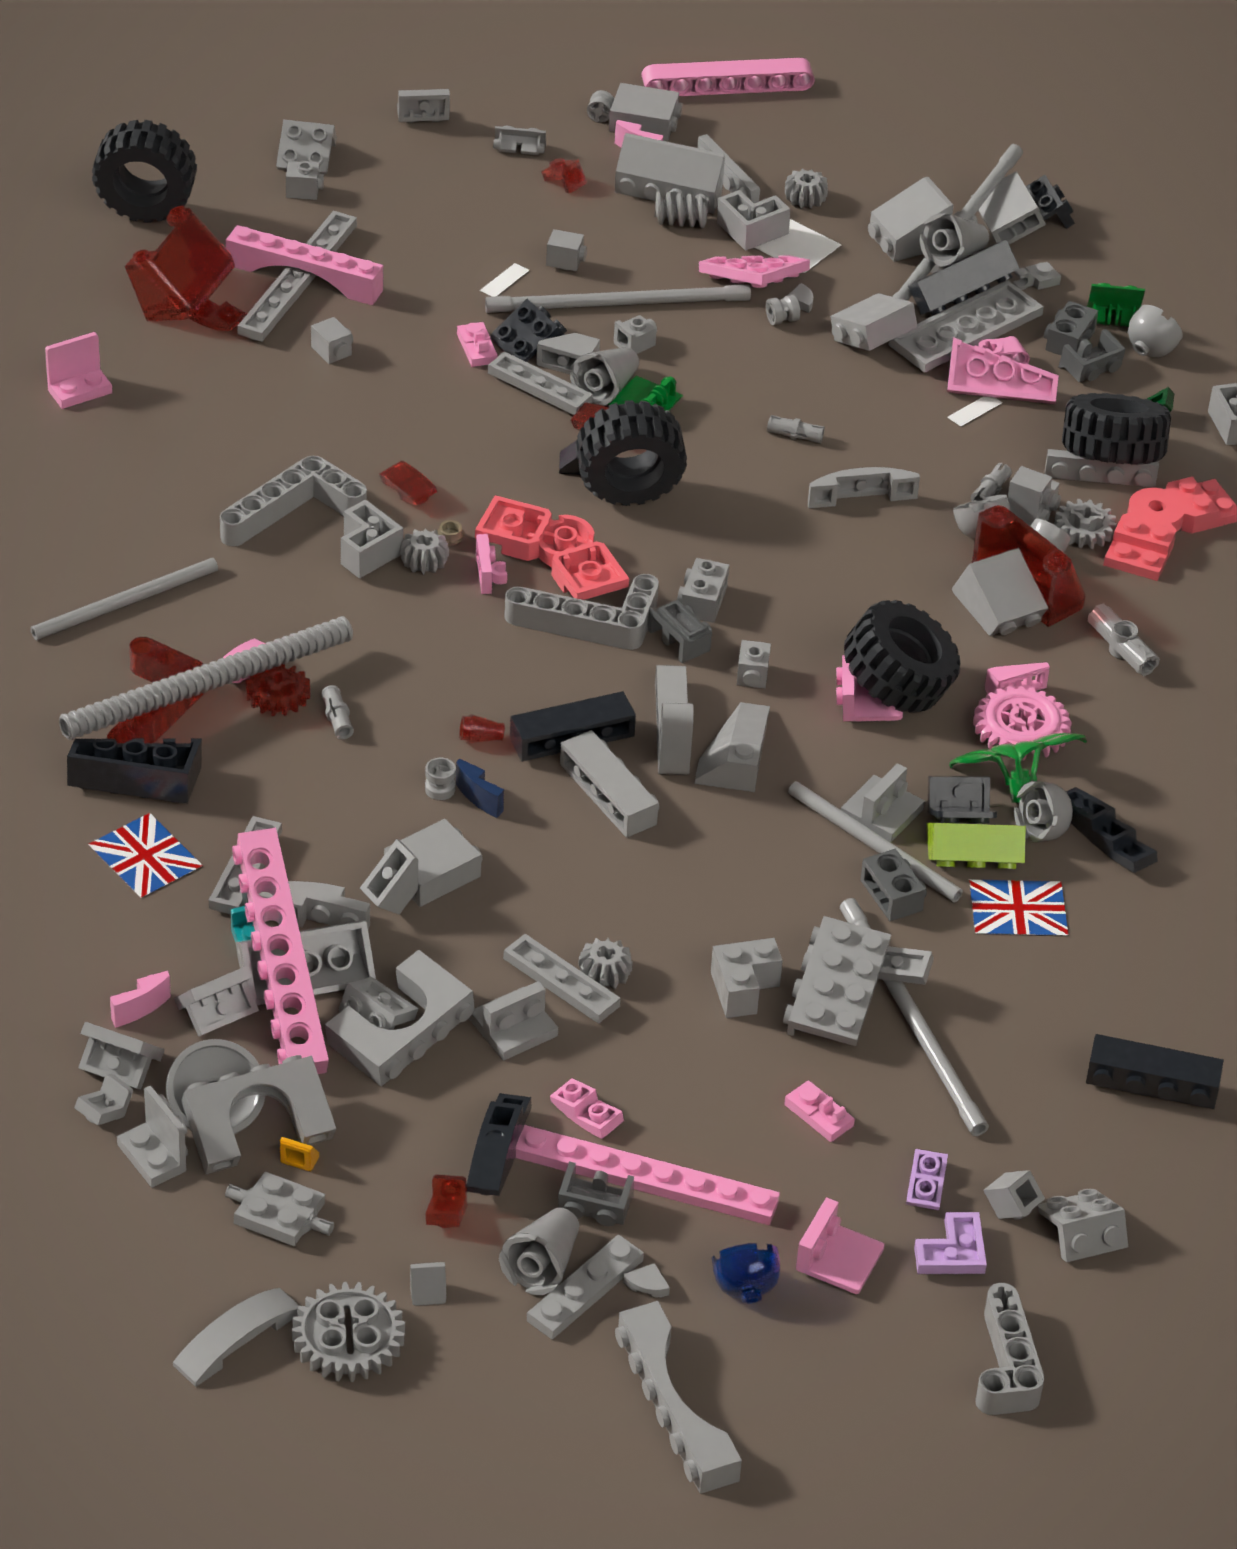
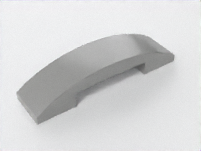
M885 467L854 468L834 472L810 483L807 505L808 508L836 506L837 498L888 494L890 501L917 499L920 476L915 472Z
M281 1288L271 1289L254 1295L226 1311L202 1330L173 1361V1367L197 1387L223 1368L222 1360L258 1334L270 1326L277 1331L293 1320V1317L297 1316V1307L300 1305Z

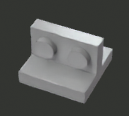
M897 763L883 778L873 775L841 807V810L884 839L892 842L924 810L925 800L906 791L908 787V782H906L907 768Z
M248 965L174 998L178 1010L187 1009L198 1037L259 1011L247 983V980L253 978Z
M539 981L475 1008V1011L469 1018L503 1061L558 1036L559 1027L545 1012L546 989Z
M84 1022L80 1034L88 1036L89 1039L78 1068L102 1077L113 1074L128 1086L141 1090L151 1060L154 1059L161 1062L165 1049Z

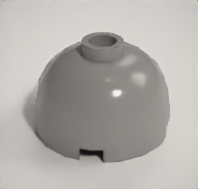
M1142 305L1129 322L1128 335L1133 349L1142 356H1165L1177 347L1183 337L1181 327L1172 317L1167 320L1161 315L1164 311L1158 307Z
M1006 494L986 497V500L981 501L974 500L959 505L953 510L955 521L962 533L970 538H980L981 543L998 539L997 533L1007 527L1011 517L1010 504Z
M1031 781L1020 789L1017 798H1021L1019 807H1014V817L1016 825L1026 826L1025 838L1030 837L1031 842H1048L1062 836L1069 828L1073 814L1071 799L1067 792L1057 784L1043 781Z

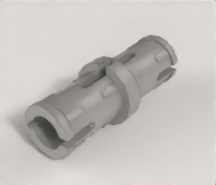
M770 415L767 425V432L790 436L792 440L799 438L820 444L825 431V426L801 422V419L798 418L792 420Z
M998 463L990 474L985 475L981 479L980 486L970 497L971 501L986 500V497L999 494L1003 483L1012 474L1011 468L1007 464L1003 466V463Z
M329 685L321 692L326 705L325 714L328 721L332 722L335 736L338 739H347L354 733V728L349 719L350 710L348 705L343 702L340 689L336 685Z

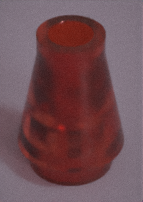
M473 714L462 716L459 738L460 740H466L467 743L503 741L505 724Z

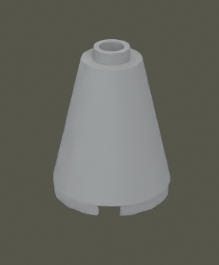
M947 213L932 215L924 223L926 225L924 232L920 234V246L925 258L940 267L953 265L984 249L989 241V233L985 226Z
M628 347L584 354L573 363V372L570 373L571 383L593 394L592 406H605L617 397L638 369L639 358L635 351Z
M555 1208L509 1237L499 1254L501 1270L509 1282L514 1286L519 1283L527 1288L525 1292L532 1295H545L554 1291L563 1279L579 1231L577 1217L568 1209Z

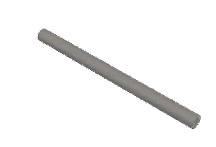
M213 557L31 626L32 636L35 640H39L218 571L217 562Z
M797 781L792 783L788 790L791 796L879 854L896 848L902 858L908 860L911 870L918 879H921L926 885L952 902H957L963 893L961 888Z

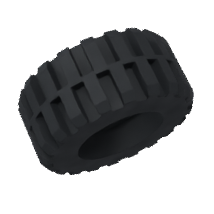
M132 120L129 121L128 125L121 123L115 129L109 130L105 138L102 139L92 168L93 185L97 187L96 192L100 199H105L104 204L109 209L114 208L116 210L115 213L122 217L126 215L130 217L129 220L137 222L140 219L144 220V223H151L154 219H157L158 222L166 220L168 215L169 217L175 216L187 204L197 172L195 154L192 149L189 150L190 145L185 139L181 140L179 138L180 134L174 129L172 131L167 129V125L162 123L159 125L153 124L151 120H144V122ZM129 162L150 164L157 168L165 178L157 181L138 178L129 172L124 164Z
M1110 393L1080 394L1072 397L1066 404L1062 443L1067 451L1090 460L1131 465L1158 462L1167 453L1171 414L1168 408L1162 406V404L1136 396Z
M631 400L625 401V404H611L606 410L602 408L595 413L594 418L590 417L584 423V427L580 429L577 435L576 452L584 486L590 492H593L594 496L601 500L605 498L606 502L614 505L616 502L621 503L622 506H630V503L641 505L645 504L647 500L652 499V501L659 499L661 494H667L674 488L673 484L677 485L687 467V455L679 422L675 420V416L667 410L665 411L663 407L657 404L651 406L647 401L634 403ZM628 450H647L633 457H615Z
M886 600L871 605L849 632L844 642L845 661L849 663V671L852 675L856 676L857 683L861 687H865L869 691L868 694L874 699L876 697L880 699L882 704L888 707L894 706L896 710L902 712L907 710L909 713L926 711L931 709L959 676L960 655H958L957 645L952 643L951 635L948 631L942 629V624L930 618V614L924 610L920 611L910 603L903 604L902 601Z

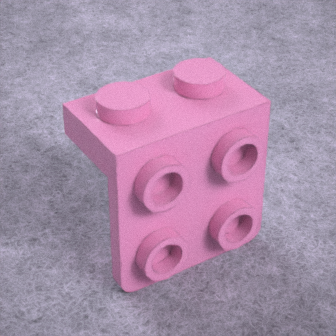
M842 655V667H836L837 685H842V687H836L837 705H843V722L901 720L903 718L902 711L896 710L894 706L888 707L882 704L880 699L877 697L874 699L868 694L869 691L865 687H861L857 683V678L849 671V663H846L845 657Z

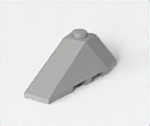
M740 702L699 758L695 784L755 792L770 706Z

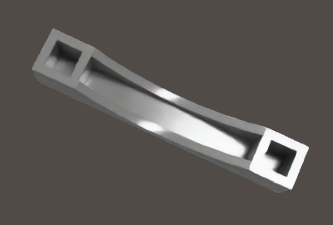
M655 1301L619 1312V1325L615 1328L616 1340L621 1348L625 1347L628 1352L631 1370L634 1374H639L646 1399L653 1401L660 1426L667 1428L670 1434L669 1439L672 1450L676 1455L680 1454L683 1459L684 1471L689 1482L694 1481L700 1494L739 1482L742 1459L728 1433L710 1425L697 1416L682 1401L671 1383L666 1366V1357L670 1348L671 1325L659 1302Z

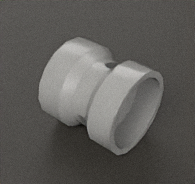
M794 294L787 295L781 300L771 298L766 301V314L771 325L781 324L784 320L793 322L800 319V305Z
M439 757L431 759L425 766L427 778L425 781V792L428 797L435 800L449 799L455 793V764L448 758Z

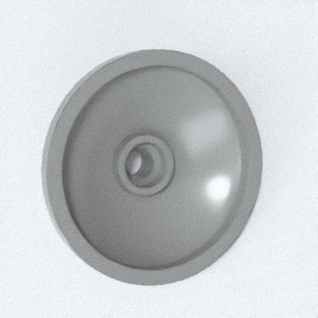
M208 1039L189 1046L175 1059L167 1076L166 1094L173 1114L175 1116L179 1115L184 1120L186 1127L191 1130L182 1104V1097L188 1086L200 1081H206L207 1084L220 1081L219 1079L222 1076L237 1072L239 1075L250 1073L254 1067L259 1066L258 1061L245 1048L228 1040ZM250 1095L240 1099L232 1106L229 1118L234 1134L247 1128L256 1119L263 1107L266 1095Z

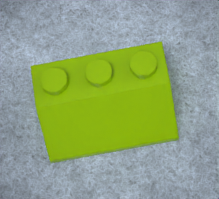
M926 823L929 860H937L936 866L955 867V861H967V867L986 868V862H998V868L1016 869L1017 863H1025L1026 826Z

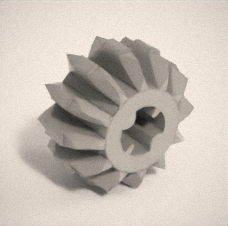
M802 168L800 172L792 171V174L787 176L785 181L786 200L791 201L793 206L799 205L800 209L803 207L811 209L812 206L820 207L821 203L825 202L828 196L827 178L822 176V172H813V169L806 171Z
M426 528L424 531L414 529L412 534H405V538L400 546V555L404 567H411L412 573L422 571L424 575L426 571L436 573L437 568H444L449 557V547L445 536L438 535L437 530L430 532Z
M609 937L606 941H600L595 938L593 944L585 943L583 952L579 956L578 966H580L581 972L602 986H611L613 989H616L618 983L626 984L628 975L632 971L633 961H631L629 948L623 947L621 940L613 943Z

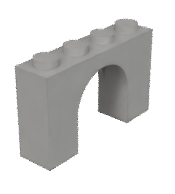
M420 950L396 967L398 989L425 1010L423 1016L416 1023L397 1030L379 1028L348 1005L325 1024L327 1044L381 1087L390 1079L396 1078L412 1061L421 1058L428 1048L437 1041L443 1040L450 1030L460 1022L468 1020L475 1011L473 991Z
M295 1055L285 1059L282 1062L283 1064L272 1067L270 1064H262L254 1067L250 1073L239 1075L237 1072L222 1076L219 1079L220 1081L207 1084L206 1081H200L188 1086L187 1090L184 1091L182 1104L205 1175L238 1165L241 1154L230 1123L229 1112L237 1101L250 1095H266L279 1101L288 1111L300 1143L313 1145L333 1138L336 1126L312 1056L302 1058L301 1055Z

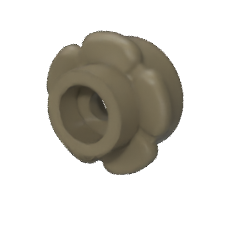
M454 520L442 522L437 530L438 535L445 536L448 546L457 545L465 536L462 525Z

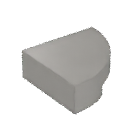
M800 283L788 295L794 294L798 299L800 309L809 313L813 306V293L806 285Z
M655 1263L624 1274L623 1282L634 1292L638 1290L643 1293L652 1294V1297L669 1295L670 1287Z

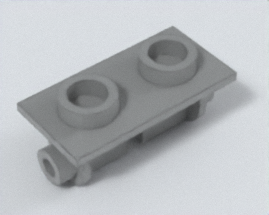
M508 125L503 127L495 126L493 149H498V152L516 153L517 145H522L521 154L539 156V153L544 154L546 131L537 128H514Z

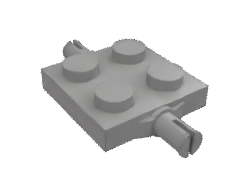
M264 1172L255 1186L249 1190L242 1189L233 1184H229L226 1189V1198L241 1202V1205L234 1213V1224L292 1246H295L301 1236L310 1230L318 1231L327 1236H330L333 1232L334 1222L317 1217L318 1212L325 1204V1194L268 1172Z

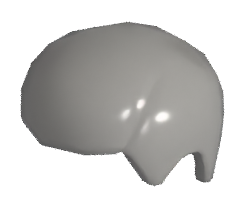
M1039 518L1034 520L1026 535L1028 545L1036 554L1047 558H1055L1062 555L1071 540V537L1064 530Z

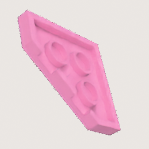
M780 255L778 258L763 259V256H741V259L732 258L727 260L725 256L713 257L699 262V272L709 274L710 278H729L732 283L748 282L751 283L752 287L756 288L767 287V284L771 282H782L783 278L798 277L799 273L810 270L809 259L790 255Z

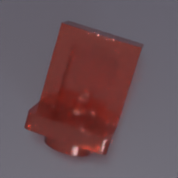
M559 158L549 163L550 167L541 171L545 181L562 180L566 193H572L587 183L579 159L565 161L564 158Z
M436 1174L432 1179L433 1195L425 1213L426 1225H436L441 1228L459 1227L468 1206L466 1178L463 1176Z

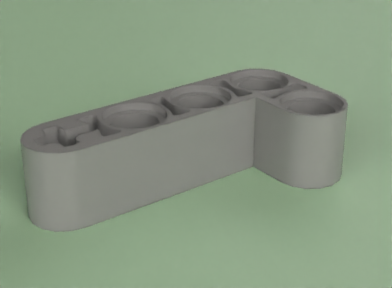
M996 1283L988 1290L984 1318L999 1368L987 1369L981 1373L975 1398L976 1406L981 1412L988 1415L1030 1411L1038 1407L1041 1400L1044 1384L1043 1370L1016 1288L1007 1283Z

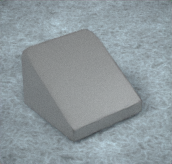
M445 1262L410 1265V1291L413 1305L446 1303Z

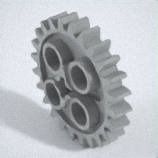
M343 1282L341 1290H337L333 1284H329V1293H324L322 1290L317 1289L316 1299L307 1296L305 1298V1306H298L297 1316L293 1317L292 1341H294L295 1353H300V1361L302 1363L310 1361V1371H315L321 1367L322 1377L324 1378L331 1372H334L336 1381H339L343 1374H348L350 1381L354 1382L355 1375L360 1373L366 1380L368 1379V1370L372 1369L377 1374H381V1363L391 1367L392 1356L399 1357L400 1346H404L405 1321H402V1310H396V1301L387 1302L386 1292L376 1296L375 1286H371L367 1291H363L361 1282H358L354 1289H349L347 1282ZM346 1308L350 1310L353 1354H348L346 1347L344 1309Z

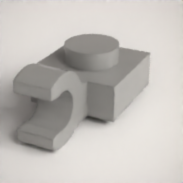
M1043 262L1015 270V274L1020 279L1013 281V284L1021 290L1030 286L1040 290L1060 285L1061 275L1048 262Z

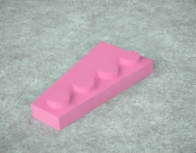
M953 337L947 387L948 393L1047 404L1056 403L1059 375L1029 364H1021L1007 356H999L986 351L982 347L963 343L962 340Z

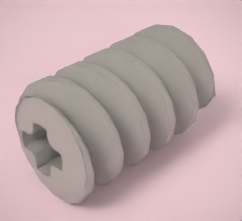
M657 191L655 217H657L659 225H663L665 218H668L669 225L671 226L676 219H678L680 226H684L686 219H688L690 227H694L697 220H699L701 228L705 227L708 198L704 203L702 196L698 195L695 202H693L691 194H688L685 201H683L681 193H677L675 199L672 200L670 192H667L665 198L662 199L660 192Z

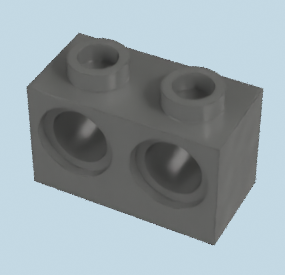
M1068 301L1063 310H1058L1052 324L1049 323L1044 333V338L1047 339L1045 350L1062 355L1064 345L1069 344L1077 353L1080 342L1084 339L1090 340L1094 334L1099 310Z
M896 848L863 859L860 881L889 921L923 911L924 897L927 895L925 884L916 877L911 870L908 860L903 859Z

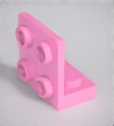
M96 332L45 348L48 391L61 409L112 394V384L100 370L99 339Z
M826 1197L799 1243L796 1270L851 1293L859 1294L884 1250V1243L840 1226L841 1218L837 1216L839 1202Z

